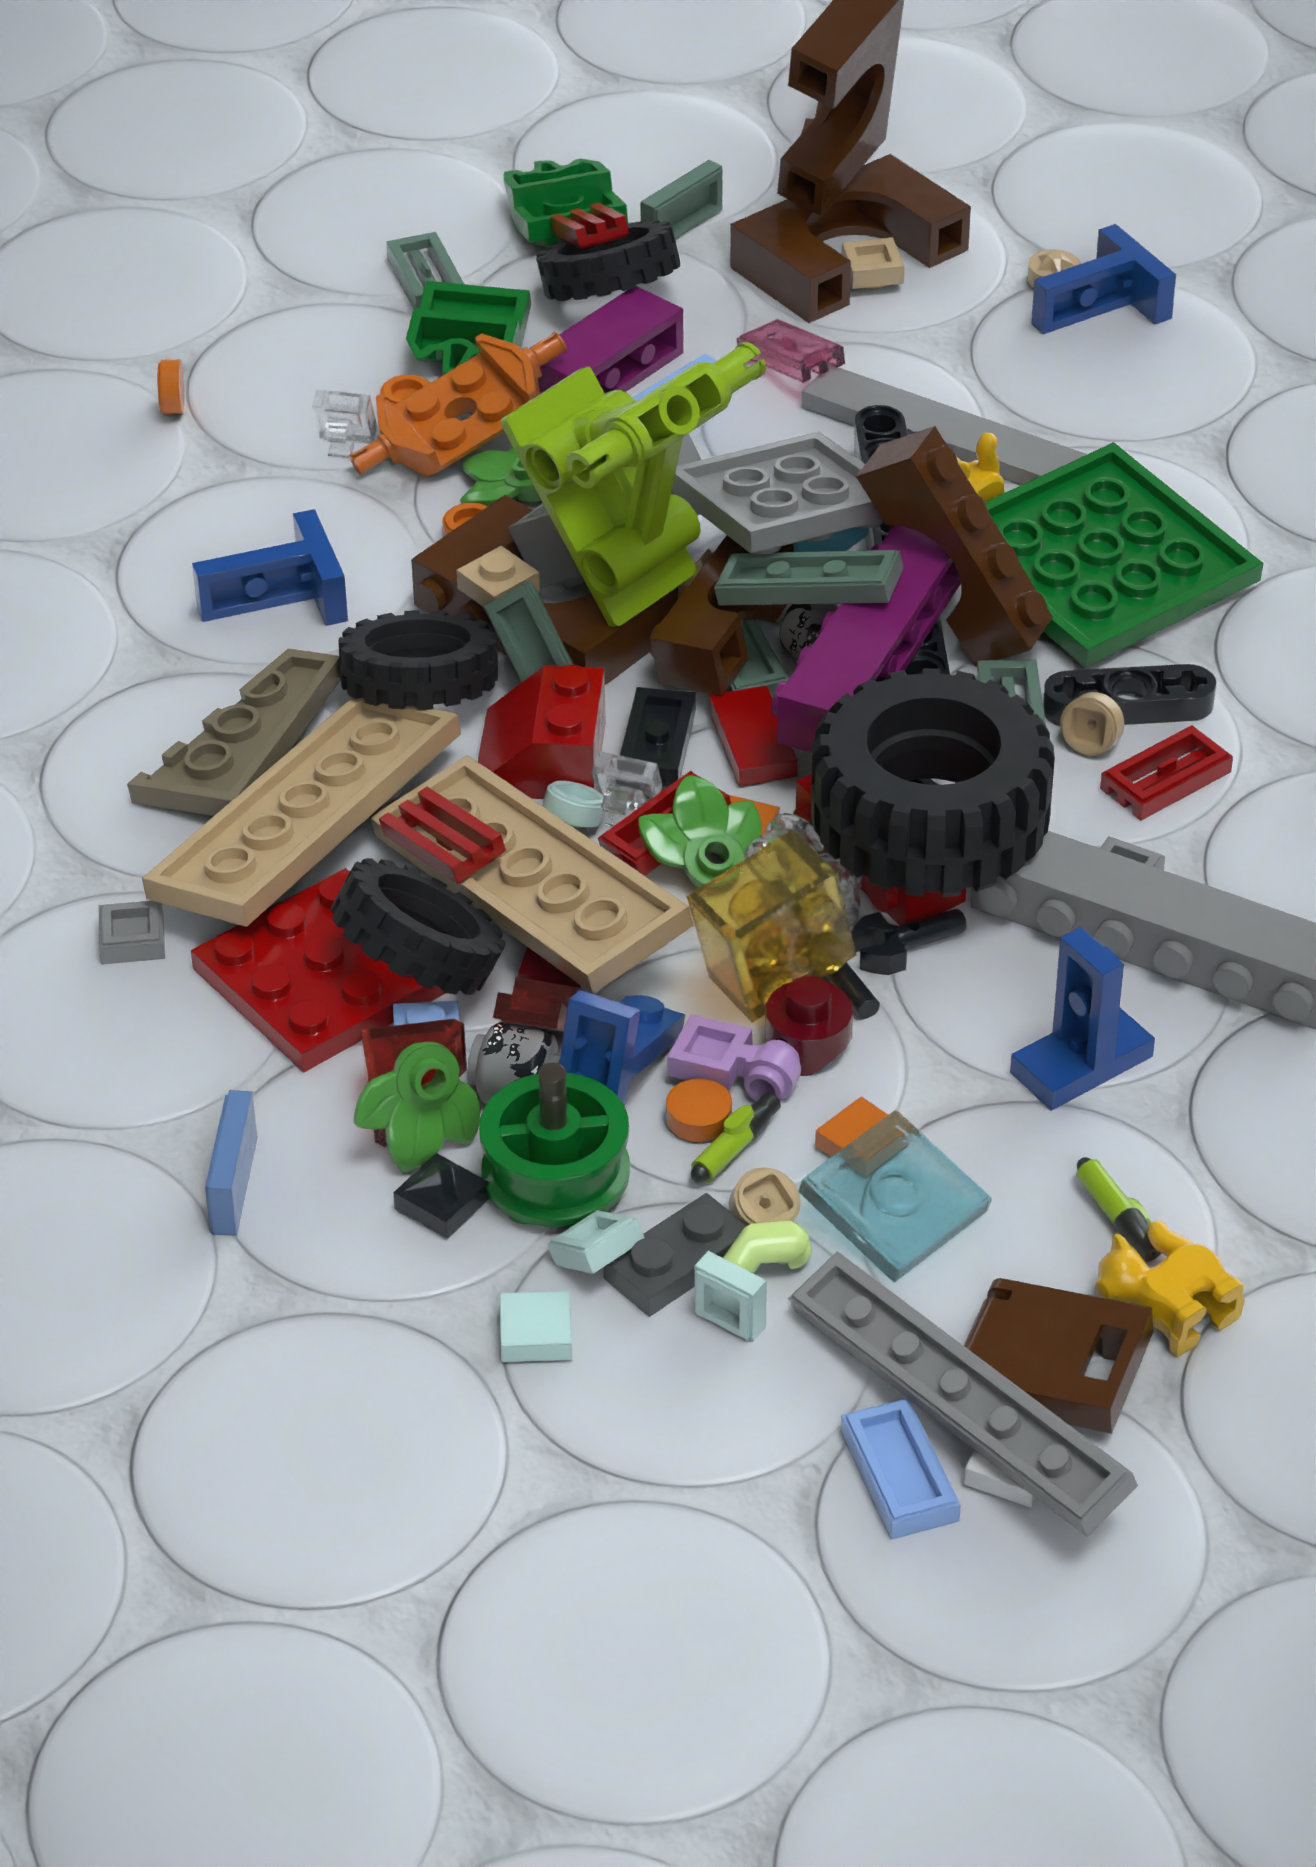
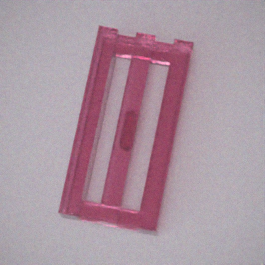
M779 319L736 338L737 345L742 342H749L761 352L751 361L757 362L764 359L767 368L802 383L812 379L811 372L818 375L828 372V364L835 367L846 364L843 346Z

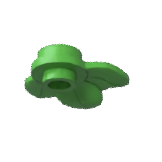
M513 446L507 452L495 449L479 452L465 460L462 465L464 473L476 480V483L460 499L461 504L479 503L489 506L504 495L510 498L516 496L518 500L523 502L541 500Z
M688 775L677 788L672 806L673 813L640 816L638 820L639 833L648 851L659 863L683 868L692 884L707 892L725 890L738 882L745 868V854L758 844L762 829L761 818L752 801H740L727 806L723 794L713 783L697 776ZM705 853L717 854L725 862L722 864L711 863L706 858Z
M436 1042L415 1043L405 1048L399 1054L394 1064V1071L372 1079L364 1087L356 1104L354 1124L363 1129L378 1130L385 1128L389 1154L396 1166L402 1172L407 1173L420 1168L435 1153H438L442 1148L444 1138L458 1144H470L478 1132L480 1104L476 1092L459 1079V1064L449 1049ZM431 1069H437L432 1080L421 1086L423 1075Z

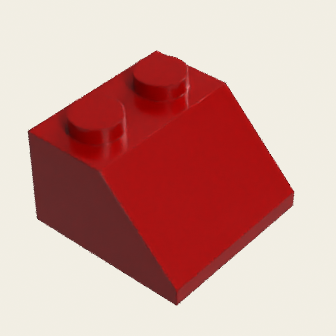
M544 665L487 708L478 763L531 799H544L547 786L555 781L576 782L596 790L606 725L604 668L581 667L578 665Z

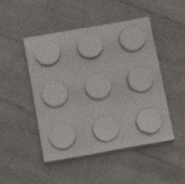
M821 432L678 465L676 468L672 493L685 499L694 510L751 554H771L779 551L783 545L803 540L823 541L830 538L835 532L855 527L874 528L884 522L856 478L865 463Z

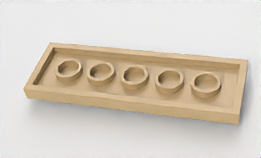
M351 698L142 877L146 899L247 927L461 735L458 714L435 708L417 710V706H406L405 709L388 708V704L381 703L378 706L364 703V698Z
M468 755L370 817L377 838L431 877L447 884L446 888L453 893L460 892L473 901L471 905L475 909H482L492 918L491 921L592 994L613 982L632 967L694 926L688 905ZM428 786L502 835L506 851L461 883L456 884L384 836L379 818L388 812L398 818L401 816L398 805L407 799L417 805L420 803L417 792ZM416 826L413 828L426 838L430 839L431 841L439 845L435 837H433L420 827ZM455 850L448 851L462 862L467 859Z

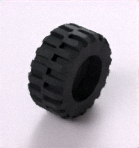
M922 669L921 674L907 675L906 671L903 670L888 673L885 680L878 683L874 679L868 680L856 687L853 691V696L848 693L843 695L820 720L815 730V741L812 743L811 820L814 831L820 836V843L834 860L840 858V865L857 878L864 874L869 877V881L873 886L887 891L893 886L905 889V894L909 896L924 897V892H941V897L959 896L962 889L973 887L975 892L992 887L997 882L998 876L1006 880L1025 866V861L1028 862L1036 855L1043 845L1044 835L1048 833L1055 762L1054 745L1050 741V732L1039 715L1034 714L1032 707L1018 694L1010 697L1005 686L989 680L987 683L976 681L974 674L957 671L956 675L940 674V669ZM940 779L955 783L929 785L910 782L909 780Z

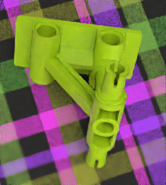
M742 342L734 350L714 363L697 362L638 401L622 390L604 393L593 370L590 367H584L501 419L502 428L609 626H621L697 573V567L686 546L699 538L701 532L700 522L696 512L685 499L677 495H671L681 444L685 435L725 410L734 392L765 374L766 363L764 359L757 361L750 367L747 364L744 365L761 354L759 349L753 344Z

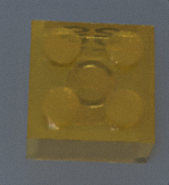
M793 829L686 896L709 978L752 1023L765 1015V1004L769 996L783 984L790 983L802 976L823 978L838 971L844 963L856 956L837 872Z

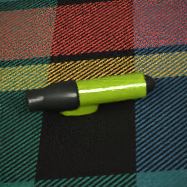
M766 1092L755 1103L741 1106L724 1121L723 1132L692 1162L691 1179L696 1183L711 1182L751 1141L755 1140L764 1131L771 1117L781 1108L779 1099L774 1094Z
M1087 1157L1079 1159L1077 1162V1178L1114 1224L1115 1230L1139 1252L1145 1261L1149 1262L1160 1256L1161 1253L1149 1241L1147 1228L1151 1221L1139 1201L1135 1198L1126 1197L1097 1159Z

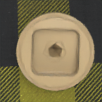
M1062 250L1040 251L1029 259L1028 283L1034 288L1035 279L1081 264L1080 260L1075 255Z
M1089 692L1079 696L1066 706L1061 716L1060 727L1066 743L1073 750L1083 755L1095 756L1106 752L1120 740L1124 731V717L1120 707L1112 698L1102 693Z
M756 1168L745 1173L734 1187L729 1198V1211L747 1226L752 1223L784 1220L794 1222L801 1206L800 1194L794 1182L784 1173L772 1168Z

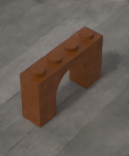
M833 0L791 49L788 86L823 103L809 126L781 157L777 194L819 216L824 214L886 139L904 0Z
M888 154L865 164L822 216L786 199L731 223L730 268L800 318L811 323L850 305L851 260L823 241L845 235H865L880 239L893 237L897 247L928 268H931L969 250L971 206L892 154Z
M504 495L412 558L414 605L428 614H431L432 610L447 611L450 616H455L459 613L472 616V621H485L489 624V629H494L484 607L457 588L456 570L499 546H503L524 561L508 527L533 509ZM678 587L617 627L608 625L592 593L575 600L544 603L573 664L581 667L604 668L605 685H607L650 653L649 637L654 627L662 622L677 602ZM496 633L497 651L507 655Z

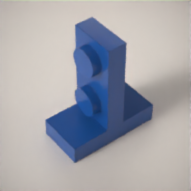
M1117 224L1098 229L1096 259L1034 280L1031 324L1044 335L1130 304L1154 325L1172 319L1176 274Z
M312 509L293 513L295 542L192 563L197 610L202 622L315 599L326 626L347 622L345 575L316 510Z
M1082 927L1060 937L1052 1033L1011 1054L1010 1073L1051 1111L1153 1057L1155 1038L1120 1008L1124 964L1112 949L1101 945Z
M580 990L569 998L559 1064L565 1068L566 1073L583 1075L607 1086L620 1098L625 1106L629 1081L675 1043L683 1029L685 1014L664 1008V1004L660 1000L650 996H625L622 1000L616 1002Z

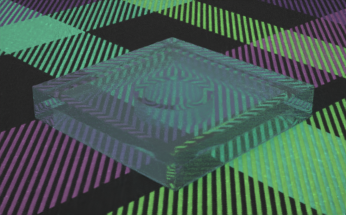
M898 1110L893 1111L805 1176L799 1188V1193L894 1283L985 1214L992 1201V1198Z

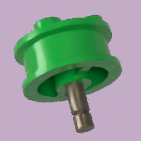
M546 1063L539 1068L538 1074L520 1078L501 1088L485 1105L479 1122L480 1143L484 1152L481 1164L482 1178L489 1181L486 1190L490 1200L501 1211L506 1213L512 1221L519 1224H533L545 1227L575 1225L597 1210L609 1212L625 1192L630 1177V1160L626 1149L629 1139V1118L620 1098L607 1086L583 1075L566 1073L565 1068L561 1064Z

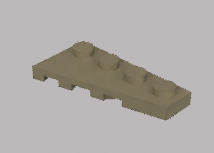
M288 648L239 689L241 695L239 702L223 709L217 708L202 720L204 731L188 745L177 741L161 755L164 763L163 766L151 776L140 772L128 782L127 786L132 803L215 816L290 751L341 681L339 656Z

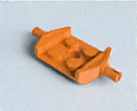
M555 331L529 349L527 347L521 349L516 344L480 334L475 337L480 351L478 355L413 392L398 403L392 405L383 393L376 396L378 426L381 434L377 436V440L349 455L353 467L362 476L365 472L389 458L394 465L400 462L423 477H427L440 472L503 434L505 431L501 426V419L541 394L538 378L542 374L539 367L567 352V347L561 336ZM463 413H474L465 420L456 418Z

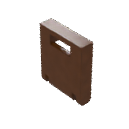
M998 1278L991 1283L987 1299L983 1301L963 1346L1068 1425L1112 1434L1153 1335L1152 1308ZM1100 1336H1102L1103 1359L1115 1361L1107 1381L1084 1376Z

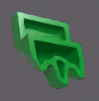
M580 158L563 166L552 160L534 161V169L532 171H504V184L515 226L529 242H534L535 245L550 246L559 244L560 241L564 240L554 234L550 216L561 214L571 219L569 211L580 208L590 213L589 205L600 203L625 215L628 224L627 204L612 191L611 172L599 161Z
M426 281L420 307L413 308L406 341L417 360L424 363L443 361V375L480 353L475 337L480 334L516 344L521 348L531 308L530 290Z

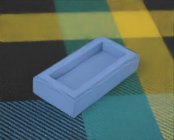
M229 1090L228 1095H225L205 1185L210 1230H213V1235L237 1236L257 1143L252 1091Z

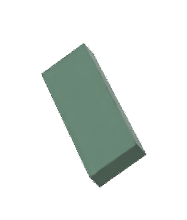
M900 551L779 552L771 554L733 553L730 555L714 590L718 605L888 603L903 571V563Z

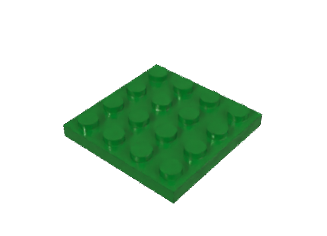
M1114 442L985 502L990 516L1006 542L1014 549L1019 563L1035 589L1043 596L1047 608L1053 616L1043 632L1084 667L1261 581L1264 564L1262 561Z

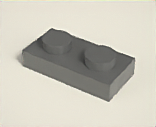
M706 1192L643 1234L645 1238L636 1242L632 1249L604 1266V1279L650 1317L694 1288V1266L708 1251L723 1258L747 1225Z

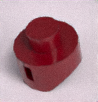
M802 976L790 983L783 984L771 993L765 1004V1043L770 1040L791 1042L799 1055L801 1065L800 1076H811L833 1061L848 1046L852 1039V1002L843 990L820 977Z

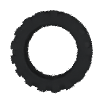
M651 220L642 224V221L631 222L627 224L629 233L626 234V237L584 249L566 240L560 241V244L546 247L544 251L536 255L546 298L549 300L566 301L574 298V300L587 299L593 295L601 297L610 295L613 291L630 290L636 288L638 284H648L658 280L657 277L673 273L674 269L680 267L681 262L672 224L670 225V222L667 221L660 223L659 220Z
M420 610L404 611V615L397 616L393 613L377 615V620H361L356 623V628H346L342 632V637H339L338 640L341 688L347 690V694L354 699L364 698V703L378 706L384 703L388 704V708L405 709L406 706H417V710L434 709V705L444 704L446 707L461 704V700L465 698L472 701L481 697L482 691H491L495 687V681H498L496 631L489 629V624L485 621H472V616L459 613L455 616H450L447 611L432 610L431 614H420Z
M366 858L361 863L357 861L331 906V912L334 913L332 919L336 926L344 928L343 935L352 944H360L364 948L362 951L364 954L376 962L381 960L390 965L388 969L402 977H405L407 974L415 978L416 983L430 989L437 986L444 993L457 995L460 990L465 995L475 994L476 990L480 991L506 946V941L501 939L503 937L501 929L490 923L492 918L482 909H475L471 905L473 901L460 892L455 894L446 889L447 884L434 877L431 880L423 877L417 869L406 865L404 868H400L393 861L381 859L377 863L372 858Z

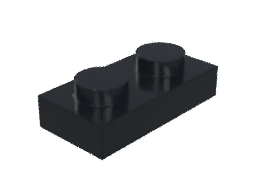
M636 688L618 761V783L639 784L649 787H668L681 778L696 712V692Z

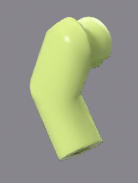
M793 1221L752 1223L742 1230L723 1258L753 1274L762 1263H779L780 1265L788 1263L790 1269H796L809 1261L812 1254V1245L806 1229Z

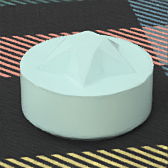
M555 781L547 786L542 806L577 829L579 827L590 828L599 826L607 802L601 793L591 787L571 781Z

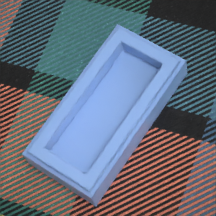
M909 1398L841 1415V1433L890 1539L960 1521L961 1505Z

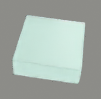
M597 1210L550 1240L551 1243L547 1246L556 1266L594 1274L632 1249L636 1242L645 1237L637 1218Z
M708 1251L694 1266L695 1313L743 1339L753 1342L766 1328L767 1280Z
M570 1291L500 1293L502 1362L572 1360Z

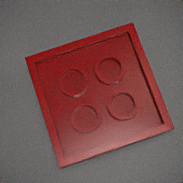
M347 868L265 910L247 927L237 925L191 950L193 969L303 1073L394 1023L393 1004L432 1002L446 994L440 987L434 986L433 989L417 984L415 978L407 974L405 977H402L388 969L390 965L381 960L374 961L362 952L364 948L360 944H352L343 935L345 929L336 926L332 919L334 913L331 912V906L350 873Z

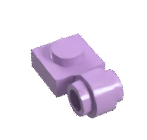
M692 1014L667 1056L668 1076L684 1080L695 1078L709 1079L720 1083L729 1091L737 1076H741L744 1078L746 1092L756 1101L766 1092L774 1094L779 1100L785 1099L790 1095L801 1074L798 1052L790 1044L781 1040H770L762 1045H753L751 1028Z

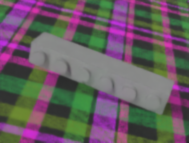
M1051 831L1044 835L1043 845L1036 855L1028 862L1025 861V866L1006 880L998 876L997 882L992 887L975 892L972 887V908L1057 938L1082 927L1101 945L1112 949L1119 960L1316 1029L1315 922Z

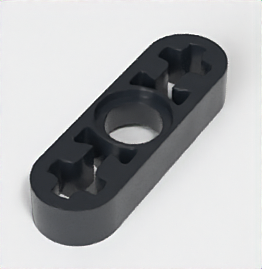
M1194 664L1060 671L1048 677L1044 684V716L1053 724L1060 726L1062 713L1069 703L1085 693L1098 692L1109 696L1118 704L1123 713L1124 725L1196 721L1207 717L1213 711L1216 678L1208 669ZM1133 692L1142 695L1143 698L1124 699L1115 694Z

